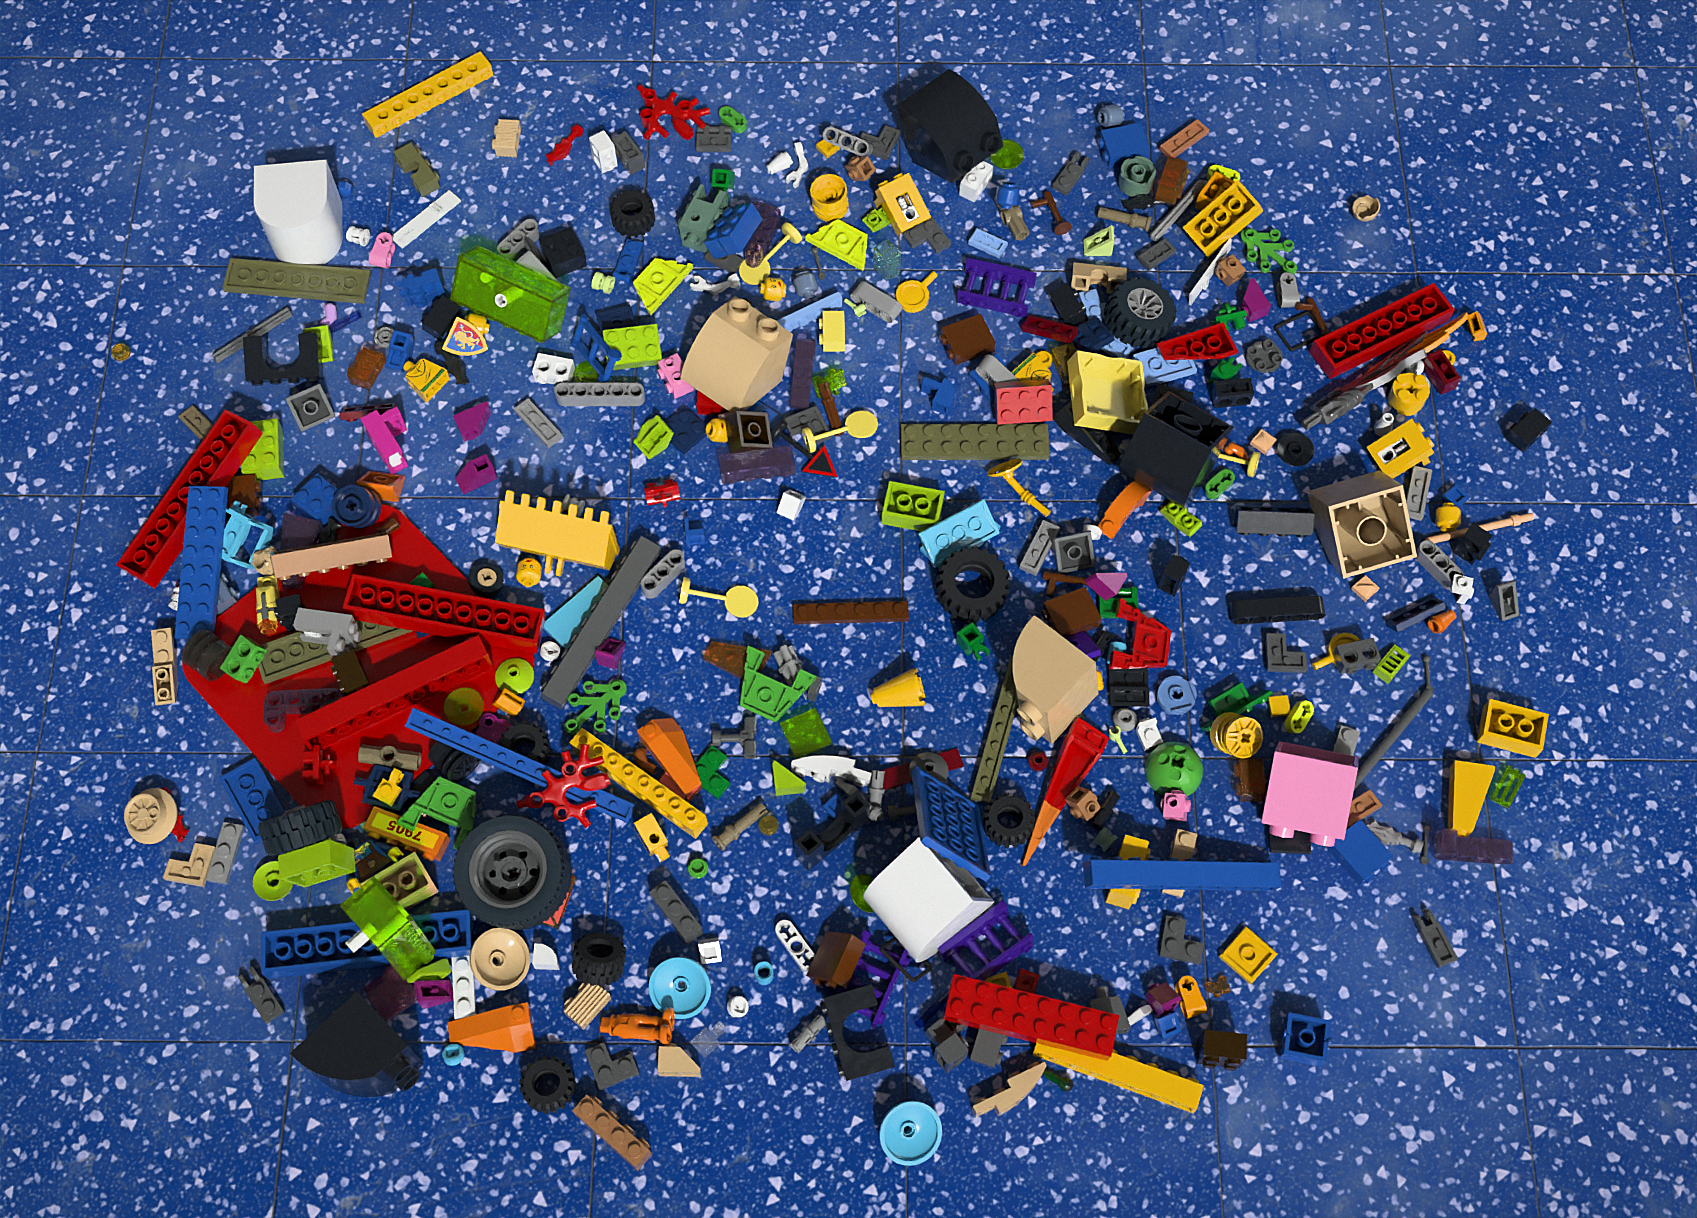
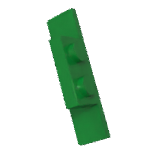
M1238 682L1208 700V703L1216 718L1227 712L1244 714L1253 709L1252 706L1255 704L1266 702L1273 692L1272 690H1262L1250 697L1243 682ZM1215 719L1200 727L1201 730L1210 731Z

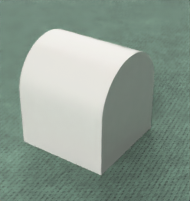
M327 160L254 166L255 211L278 260L283 263L318 266L329 262L338 253L342 245L343 226L342 200Z
M920 837L872 881L863 895L864 900L916 962H922L936 954L939 946L971 924L994 903L993 899L968 870L958 867L947 857L943 858L934 849L925 847L921 843Z

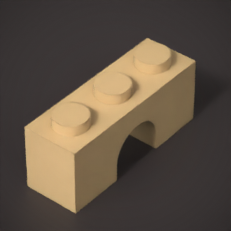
M1073 262L1071 289L1088 291L1090 285L1100 284L1106 288V293L1111 294L1121 281L1126 280L1127 268Z

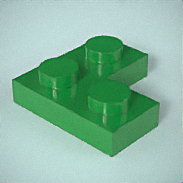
M711 745L695 766L701 781V788L719 800L731 785L729 781L716 773L727 760V756Z

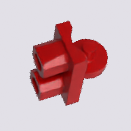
M673 479L665 480L664 485L659 486L654 482L648 483L646 488H644L647 506L662 503L663 508L667 507L666 502L680 499L678 483L674 482Z
M313 745V750L303 752V762L305 764L313 763V768L303 769L302 779L304 782H314L317 786H323V769L324 775H330V770L336 768V762L330 760V755H324L319 745Z

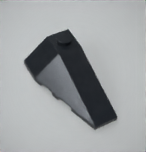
M1072 401L1053 416V420L1063 432L1108 465L1121 456L1112 436L1108 435L1106 430L1074 425Z

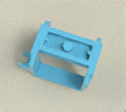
M235 501L232 507L226 508V512L231 514V517L224 529L222 559L248 569H254L255 567L252 565L253 553L269 547L273 535V527L252 518L251 515L245 513L247 505L242 504L239 508L241 502ZM253 525L264 529L249 562L235 557V555L244 544L250 527Z

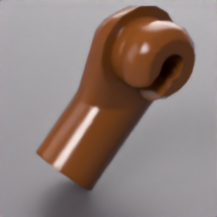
M643 747L635 750L634 759L637 767L654 774L657 765L647 761V750Z

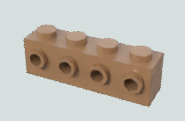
M586 1094L572 1110L574 1115L634 1169L639 1171L652 1156L649 1150L650 1145L643 1138L638 1140L634 1137L635 1131L626 1123L622 1126L617 1121L619 1117L611 1110L606 1112L601 1107L603 1103L597 1097L593 1096L591 1098Z

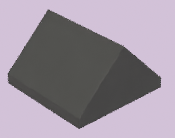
M320 383L285 398L301 432L336 417Z
M1090 530L1053 538L1051 552L1058 573L1062 574L1095 567Z

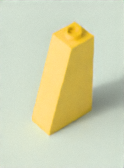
M1457 760L1450 766L1447 834L1454 835L1456 838H1466L1472 833L1492 780L1495 766Z

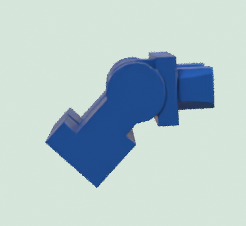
M436 268L422 272L420 277H415L411 273L407 277L399 275L395 281L396 287L400 288L399 295L404 297L407 304L411 306L415 305L418 308H424L430 302L436 299L439 300L442 295L447 298Z

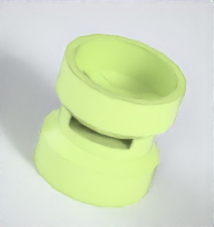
M596 272L592 279L591 287L595 290L601 289L604 293L610 294L614 288L615 277L604 276L603 273Z

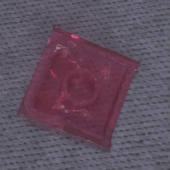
M399 963L386 968L382 975L364 987L367 996L385 1022L417 1002L415 988L411 983L407 982L408 977Z

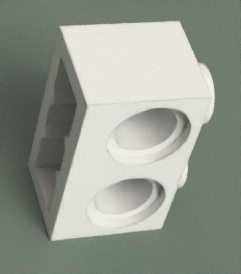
M602 131L589 137L592 159L602 174L617 167L615 147L606 132Z
M985 161L975 166L960 182L959 195L975 202L991 181L993 166Z
M538 353L532 373L534 380L541 384L557 385L559 383H571L575 372V365L573 359Z

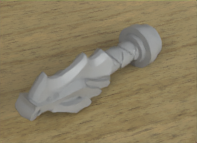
M841 778L835 783L837 787L844 791L847 797L856 791L861 796L863 795L855 786L845 783ZM868 803L870 805L869 818L876 822L879 821L884 812L879 806L873 807Z
M1376 820L1366 825L1384 845H1406L1411 848L1413 853H1420L1424 842L1418 838L1413 841L1403 837L1400 832L1394 831L1392 826H1380Z

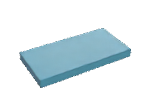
M981 499L917 534L933 567L936 568L943 564L944 559L950 556L951 552L955 550L960 552L961 548L966 546L969 550L972 546H977L1000 532L985 500Z
M599 576L544 623L543 629L564 650L571 648V641L574 635L581 632L583 629L581 625L586 617L590 618L595 602H600L602 591L606 586L609 587Z

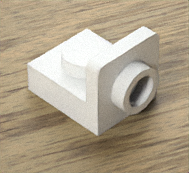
M1144 718L1139 721L1135 731L1144 751L1164 743L1156 726V718Z

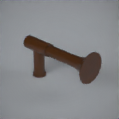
M1046 191L1043 194L1044 199L1030 202L1032 209L1048 204L1057 223L1054 230L1056 235H1064L1071 230L1072 225L1069 222L1063 221L1050 191Z
M1313 298L1307 299L1306 303L1297 302L1295 304L1296 310L1311 311L1321 330V337L1331 333Z
M1044 571L1043 580H1049L1045 595L1051 598L1054 597L1056 582L1088 586L1085 581L1087 578Z

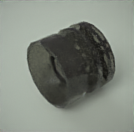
M203 629L195 633L187 641L181 653V660L192 670H196L206 680L214 681L225 674L220 667L231 651L232 646L224 640H220L210 630Z

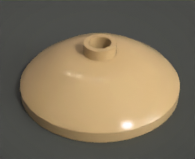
M493 928L482 933L473 943L469 958L470 967L477 981L486 988L496 991L508 990L517 986L525 978L530 966L529 949L523 938L510 929ZM493 958L497 959V964L493 963Z

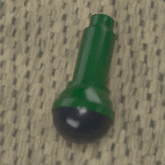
M1044 1070L1042 1075L1046 1079L1057 1084L1063 1092L1071 1091L1073 1081L1070 1078L1060 1077L1051 1071Z

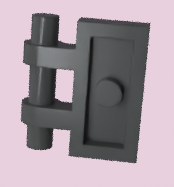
M706 125L705 128L701 129L697 126L696 152H731L732 127Z

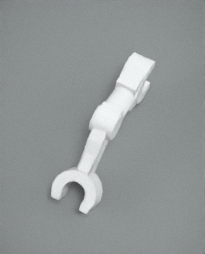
M801 142L794 143V151L796 156H798L800 166L796 172L793 171L786 177L787 184L791 180H795L793 183L794 188L799 186L802 174L808 170V163L804 157Z
M737 274L731 275L727 281L717 285L707 284L706 280L695 275L694 280L699 283L690 284L693 291L703 292V290H706L713 295H718L726 288L740 286Z

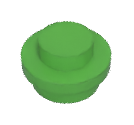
M693 859L688 865V872L693 878H703L708 872V865L703 859Z

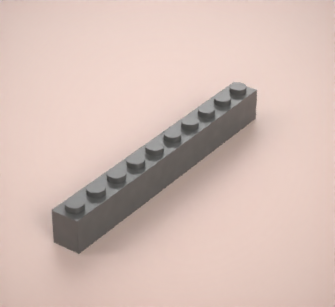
M643 536L638 541L635 540L630 548L631 553L629 556L625 555L621 561V569L619 572H614L611 577L612 583L609 587L606 586L601 593L602 599L599 603L595 602L591 609L592 614L590 618L586 617L581 625L583 629L579 634L576 633L571 641V648L564 651L561 656L562 662L559 666L556 665L551 672L552 678L549 682L545 681L540 690L543 700L561 710L566 705L569 695L573 694L596 657V649L608 638L640 587L642 578L650 571L660 555L661 547Z

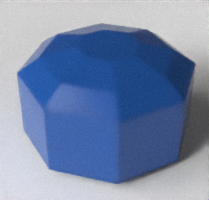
M346 181L336 183L341 197L352 195L353 187L350 183Z

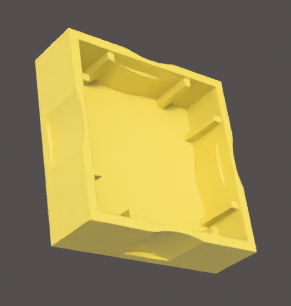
M1077 350L1067 361L1074 425L1134 435L1143 414L1148 410V403L1144 392L1145 380L1142 361L1110 358L1101 354Z

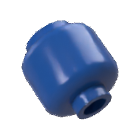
M1002 182V185L997 187L996 203L1000 204L1001 208L1011 209V206L1018 204L1020 190L1016 187V184Z

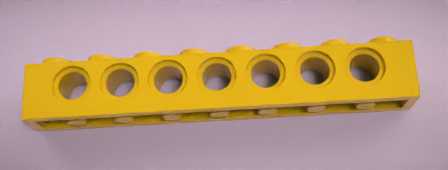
M480 51L362 113L365 125L375 138L384 135L386 132L399 127L401 124L493 76L491 64Z
M581 728L569 742L573 752L579 756L581 744H589L588 757L603 756L604 763L594 766L603 773H608L609 778L696 839L708 825L705 814L585 729Z

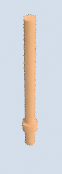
M1533 513L1516 514L1509 516L1507 519L1478 526L1486 531L1510 525L1514 527L1522 522L1534 520ZM1469 528L1427 537L1425 540L1439 543L1463 537Z

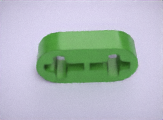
M724 106L719 110V119L727 127H732V130L736 133L746 131L747 120L744 116L729 106Z
M1228 469L1220 471L1207 482L1204 489L1205 496L1209 499H1216L1233 485L1235 480L1234 473ZM1223 477H1229V480H1225L1223 483L1221 482ZM1218 486L1216 491H1210V488L1213 489Z

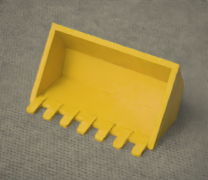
M506 491L505 501L500 500L499 504L500 511L495 538L496 544L505 548L546 556L545 573L550 574L552 570L553 558L558 559L556 576H562L565 561L610 571L620 549L613 526L608 524L609 512L602 511L600 522L592 520L593 508H585L583 519L577 517L578 506L575 504L569 505L568 515L561 514V501L555 500L552 511L545 510L546 499L543 497L538 498L537 507L533 508L529 507V494H522L520 505L514 503V491Z

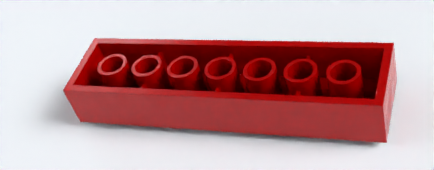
M1432 283L1314 340L1310 353L1327 377L1332 379L1404 344L1424 331H1430L1449 322L1455 309L1436 284Z
M954 974L951 979L942 1020L1108 1061L1112 1057L1119 1015Z

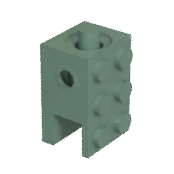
M700 184L698 190L694 191L691 203L687 204L685 214L678 221L683 246L704 253L709 251L703 242L707 238V234L715 226V222L722 216L723 210L729 207L726 192L720 190L712 204L706 201L704 185Z

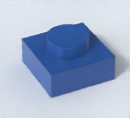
M1457 484L1442 496L1446 503H1453L1458 508L1470 498Z
M836 793L823 805V809L836 820L841 812V803L845 800Z
M1169 1011L1154 1018L1160 1038L1165 1039L1182 1032L1175 1011Z

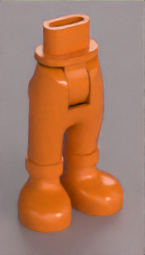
M665 1008L662 1017L639 1013L617 1014V1016L612 1014L611 1017H602L600 1032L609 1033V1036H618L623 1039L659 1040L662 1044H670L675 1024L674 1008Z

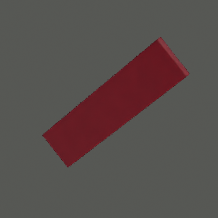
M957 748L938 754L947 763L948 771L964 767ZM911 762L882 770L885 771L883 789L888 790L911 783L912 780L909 776ZM931 766L926 767L928 771L933 770Z

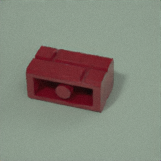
M1438 350L1425 358L1423 362L1424 371L1439 393L1442 395L1454 390L1461 377L1455 371V368L1444 352Z

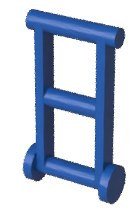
M581 314L571 345L578 348L599 374L598 383H612L611 373L615 362L621 359L622 354L616 349H611L588 322V316ZM584 329L594 340L590 351L580 340ZM599 347L609 358L605 369L595 358Z

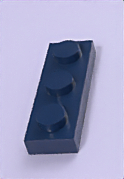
M1431 597L1386 619V626L1396 632L1404 631L1407 627L1418 624L1424 619L1437 615L1440 611L1446 609L1445 602Z

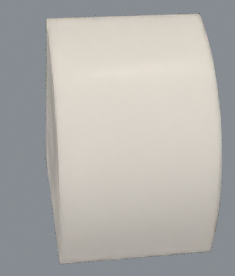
M790 489L783 493L777 513L794 520L798 516L806 496Z
M534 943L532 962L534 968L560 970V964L554 951L544 944Z

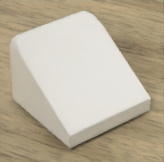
M719 938L698 941L701 964L722 961Z

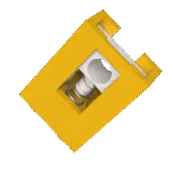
M900 173L893 177V181L888 183L886 180L878 185L879 188L875 191L878 198L873 201L876 208L882 205L897 236L931 218L909 173L905 175ZM905 212H909L912 215V219H908Z
M1413 419L1408 420L1367 446L1382 472L1392 479L1419 462H1422L1424 466L1430 463L1428 457L1434 454L1432 449L1434 446L1433 442L1429 437L1425 438L1423 436V427L1419 422L1415 423ZM1404 442H1407L1409 448H1411V449H1409V450L1407 451V448H1408V447H1407V445H1406ZM1393 454L1391 460H1384L1386 455Z

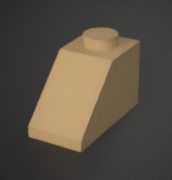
M670 1043L659 1046V1076L701 1077V1069L681 1047H677V1044Z

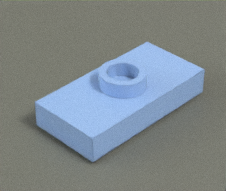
M976 228L968 241L969 245L999 259L1008 246L1007 241Z

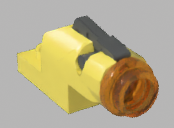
M274 575L257 578V624L262 634H273L278 628L279 618L275 616L274 607H277L275 599L280 598L279 579L275 578Z

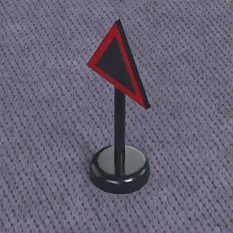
M781 420L771 431L772 443L782 437L811 460L802 472L838 478L825 445L813 456L784 434L788 427L785 420Z

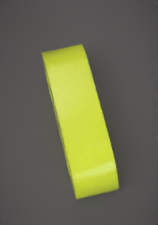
M1212 165L1208 169V180H1210L1214 172H1218L1228 178H1234L1233 181L1235 182L1237 180L1240 181V174L1235 170L1219 165Z
M1298 701L1293 706L1285 720V729L1288 733L1297 734L1304 730L1314 712V707L1310 701Z

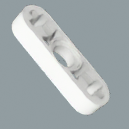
M779 921L775 928L778 939L800 969L808 973L810 966H804L805 960L802 955L805 953L806 958L810 961L814 959L815 954L790 921ZM782 926L785 928L789 927L788 932L792 938L788 942H786L788 936L785 933H780ZM795 941L803 945L802 949L798 952L791 949V944Z

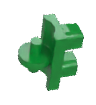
M1223 303L1222 309L1217 310L1218 315L1222 316L1215 317L1210 322L1212 326L1224 322L1228 331L1229 322L1233 323L1234 330L1243 329L1245 327L1244 318L1247 316L1246 310L1235 312V306L1230 307L1228 303Z

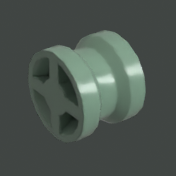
M1105 827L1096 836L1093 843L1100 845L1106 853L1114 845L1118 837L1111 835Z

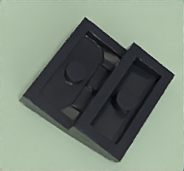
M1148 668L1108 669L1110 706L1149 707Z
M1294 830L1293 838L1268 834L1270 853L1311 854L1310 833Z

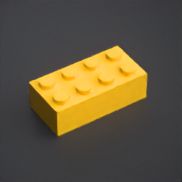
M1237 180L1183 226V229L1206 257L1209 258L1229 238H1233L1261 214L1263 209L1240 181Z

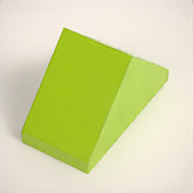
M773 761L776 796L798 794L806 791V783L777 761Z

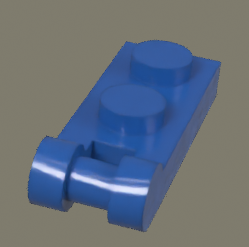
M626 239L618 264L612 277H615L616 282L624 281L625 284H631L644 248V242Z

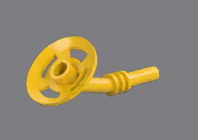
M1012 459L1003 462L987 472L989 477L1002 476L1003 479H1006L1021 496V500H1024L1028 505H1032L1045 517L1050 514L1051 511L1036 500V497L1028 490L1025 491L1013 478V471L1020 467L1023 463L1022 459Z

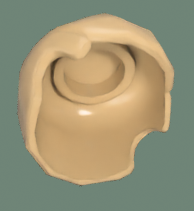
M1369 195L1357 198L1352 206L1354 217L1362 222L1372 221L1379 213L1380 203L1378 198H1372Z

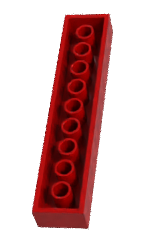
M225 409L116 566L155 589L183 550L189 486L226 487L263 433L253 423Z
M352 574L342 607L344 614L352 615L354 620L460 640L479 635L483 644L535 654L538 651L545 623V609Z
M479 635L471 636L458 645H451L441 653L432 654L426 660L415 662L404 670L395 671L385 679H378L372 685L359 688L348 696L339 697L335 702L329 705H322L316 711L305 713L294 721L308 749L313 750V745H319L320 750H323L492 671L494 668Z

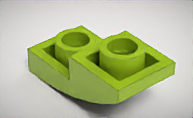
M883 207L878 211L874 209L862 219V222L873 233L890 224Z
M1172 501L1160 510V513L1171 524L1189 537L1202 526V521L1188 513L1187 507L1184 509Z

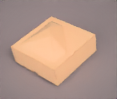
M1261 429L1252 439L1250 445L1265 455L1276 443L1277 439Z
M1365 575L1351 590L1366 602L1379 590V587Z

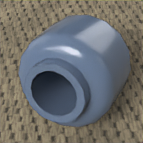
M1116 104L1103 106L1098 113V122L1104 128L1120 126L1124 118V112Z
M808 271L796 274L793 285L797 295L805 299L814 297V293L819 289L814 274Z

